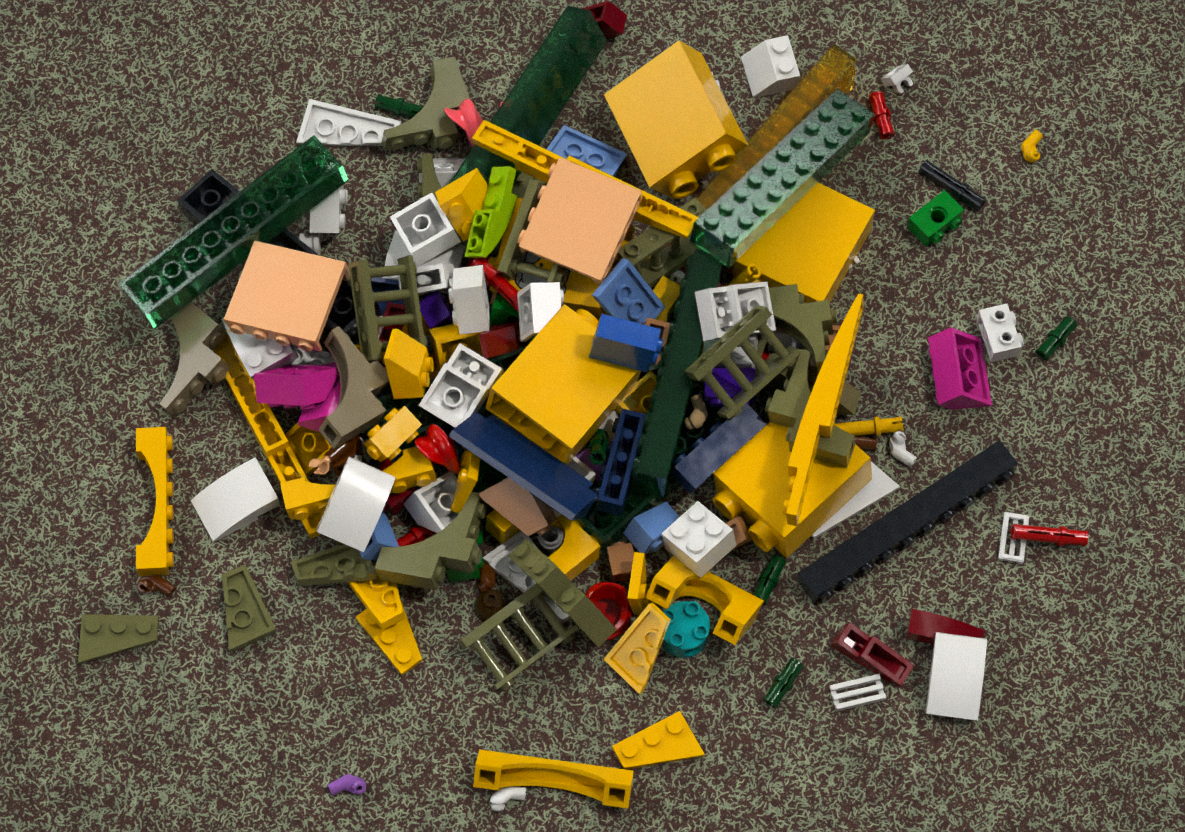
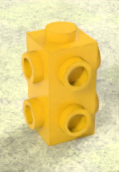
M406 406L399 410L393 408L384 417L386 422L381 427L377 424L366 434L369 439L363 444L367 447L366 451L373 459H378L382 462L388 458L391 461L402 451L399 446L404 441L409 444L419 434L416 430L422 424Z

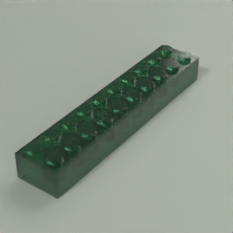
M572 6L566 7L490 123L539 146L607 42L590 10ZM474 145L450 183L478 168L488 184L492 167L511 166L515 169V164ZM516 169V174H515L514 182L516 181V179L518 178V176L521 174V171H519V170H517V169Z
M836 89L694 222L689 241L729 268L870 133L875 113Z
M313 135L120 282L119 285L127 298L151 326L156 329L245 261L249 256L254 241L268 243L348 182L349 179L342 164Z
M695 248L694 256L688 257L685 277L682 279L679 300H677L675 305L674 319L670 324L668 341L665 344L662 355V364L659 366L656 387L653 389L650 410L647 411L644 432L641 434L638 455L635 457L632 468L631 481H635V491L664 497L694 380L690 379L684 371L701 356L704 344L695 292L719 286L724 261L723 254Z

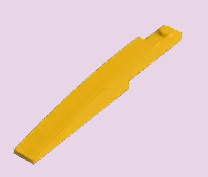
M483 120L472 137L473 144L513 162L515 169L545 183H548L550 179L548 172L553 163L557 164L559 157L563 158L486 120ZM568 156L565 159L642 191L643 198L633 220L688 239L699 221V217L572 156Z
M863 294L857 295L828 351L810 394L788 463L789 477H791L789 483L791 496L790 500L785 499L783 514L786 515L788 525H798L820 436L831 437L864 308Z
M226 330L227 335L222 343L214 348L213 352L230 367L225 380L278 482L283 483L305 477L306 481L309 482L271 408L268 407L267 403H257L255 381L250 377ZM323 513L309 515L307 518L300 520L310 539L320 535L317 532V526Z

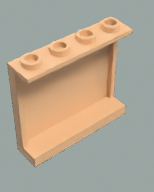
M559 157L557 164L553 163L548 172L550 179L547 186L543 185L538 194L540 201L537 208L533 207L528 216L530 223L526 230L523 229L517 243L520 244L519 248L522 253H525V251L587 276L593 279V283L600 285L607 277L643 198L642 191Z
M254 241L224 321L230 328V331L238 335H243L244 333L251 334L259 340L271 339L283 346L292 344L304 351L311 352L316 350L321 352L322 347L319 340L342 280L348 281L350 277L349 268L344 261Z

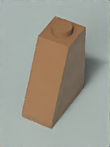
M509 477L479 493L482 500L527 536L535 532L539 536L552 529L550 524L558 520L548 504Z

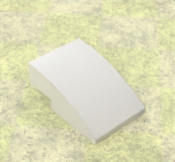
M768 282L735 284L695 292L703 341L720 339L756 305L767 307L772 313L767 319V325L772 331H776ZM755 330V331H754L752 334H750V335L759 334L760 331H759V330H757V331Z
M459 343L448 363H445L419 406L456 428L472 414L478 412L488 398L491 387L503 375L504 370Z
M256 457L220 477L191 500L213 542L258 520V516L280 506L279 499Z
M348 457L317 526V532L364 552L395 481V476Z
M936 632L929 676L926 714L978 721L987 639Z

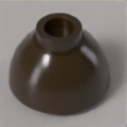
M488 589L477 596L474 611L476 616L485 622L508 605L509 601L501 591Z

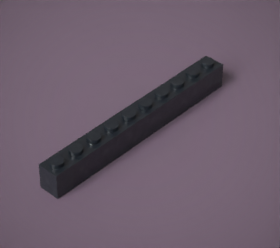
M1000 440L798 572L796 581L814 604L820 600L822 603L826 602L834 595L833 591L839 587L842 589L849 587L855 581L854 577L860 573L863 576L867 575L875 568L874 564L880 560L883 562L888 561L895 555V550L901 546L903 549H906L915 542V537L922 533L924 536L935 529L936 523L941 520L947 522L956 514L955 511L960 507H963V509L968 508L976 501L975 497L981 493L983 496H986L995 489V484L1001 480L1003 483L1009 481L1015 475L1018 462Z

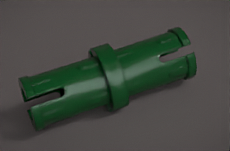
M381 94L377 95L376 101L379 102L375 103V109L392 112L394 116L400 117V115L410 118L414 117L424 107L405 102L403 98H398L397 100Z
M1065 316L1055 330H1050L1047 334L1048 338L1036 350V354L1045 361H1048L1059 346H1064L1066 343L1065 339L1078 326L1076 321L1069 316Z
M598 429L589 443V451L591 452L589 458L595 465L603 464L606 459L608 433L604 429Z
M779 555L771 556L765 572H762L759 576L760 582L753 595L764 600L762 605L767 604L773 588L778 586V578L786 565V560Z
M790 658L781 674L776 675L774 678L775 683L763 698V701L771 707L777 708L786 692L792 690L793 682L804 668V665L795 658Z

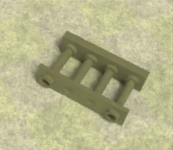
M530 179L497 271L504 278L511 280L514 279L515 274L522 272L547 279V283L560 282V286H562L566 280L565 267L554 263L552 270L521 262L523 253L520 251V244L517 241L523 229L526 230L530 223L528 221L529 213L533 207L537 208L540 201L538 194L543 186L539 181Z
M696 198L680 207V209L699 217V221L688 239L655 227H650L619 249L617 254L632 263L650 288L656 286L662 276L669 277L672 273L681 269L714 246L713 240L699 226L700 222L710 216V212Z
M413 255L398 258V265L370 268L368 259L348 264L360 350L368 362L382 359L381 354L386 352L389 341L381 342L379 340V327L407 324L408 336L427 347L415 276L417 268L413 261ZM400 275L402 290L375 293L372 291L371 278ZM403 300L404 315L376 316L375 302Z
M756 305L684 371L690 379L696 381L704 380L724 405L717 412L721 417L727 419L736 417L742 411V407L784 368L792 366L797 360L796 357L802 353L798 348L789 346L786 349L767 325V319L772 313L767 307ZM755 330L760 331L778 355L769 365L765 363L748 341V336ZM736 347H741L760 371L751 382L748 381L730 358V353ZM722 363L742 388L732 399L712 375V369L717 364Z
M537 584L533 585L458 641L463 650L469 646L472 650L475 649L498 680L491 687L494 691L499 688L504 691L515 683L512 679L560 642L563 646L575 638L573 632L579 629L576 625L568 630L543 598L545 596L543 590ZM529 601L533 605H537L559 635L548 645L523 613L525 610L522 606ZM509 616L517 620L539 650L528 660L503 628L505 625L502 621ZM489 631L492 635L496 634L518 664V667L508 675H506L483 643L484 639L482 636Z

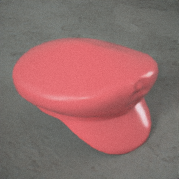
M465 99L461 102L458 110L444 108L447 116L463 128L474 151L481 153L483 148L472 143L473 135L483 122L474 103L470 99Z

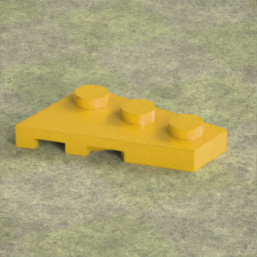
M378 575V580L347 582L382 630L405 619L397 583L382 581Z

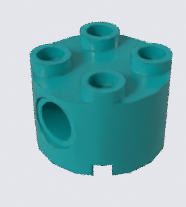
M682 601L672 604L663 611L671 621L662 646L665 651L676 657H694L701 653L707 645L710 634L709 617L705 610L695 601Z

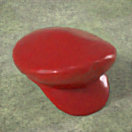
M435 424L430 425L424 437L415 439V445L430 461L444 465L453 474L459 473L460 464L454 441L439 426Z
M596 583L587 590L585 595L617 629L607 639L612 640L619 637L629 625L632 609L627 598L628 592L623 586L616 583Z

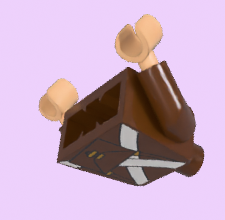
M360 433L335 449L331 447L324 454L325 457L323 459H312L309 467H318L314 474H326L329 471V463L331 462V468L340 476L348 457L376 468V460L367 453V447L363 444L365 436Z

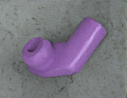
M346 774L327 784L333 796L343 790L360 795L366 791L367 786L362 778L351 774Z

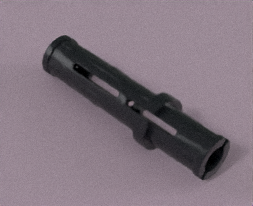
M926 160L920 167V174H923L937 185L955 195L956 200L964 201L976 209V211H979L985 204L986 198L970 189L969 184L961 183L929 160Z

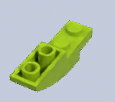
M492 167L483 210H475L465 257L486 258L503 236L510 222L518 197L511 193L516 169L513 167Z

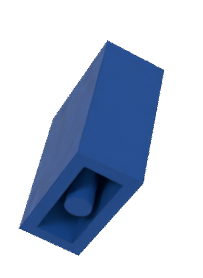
M601 314L589 358L648 373L650 365L656 364L658 354H660L663 339H659L661 329Z

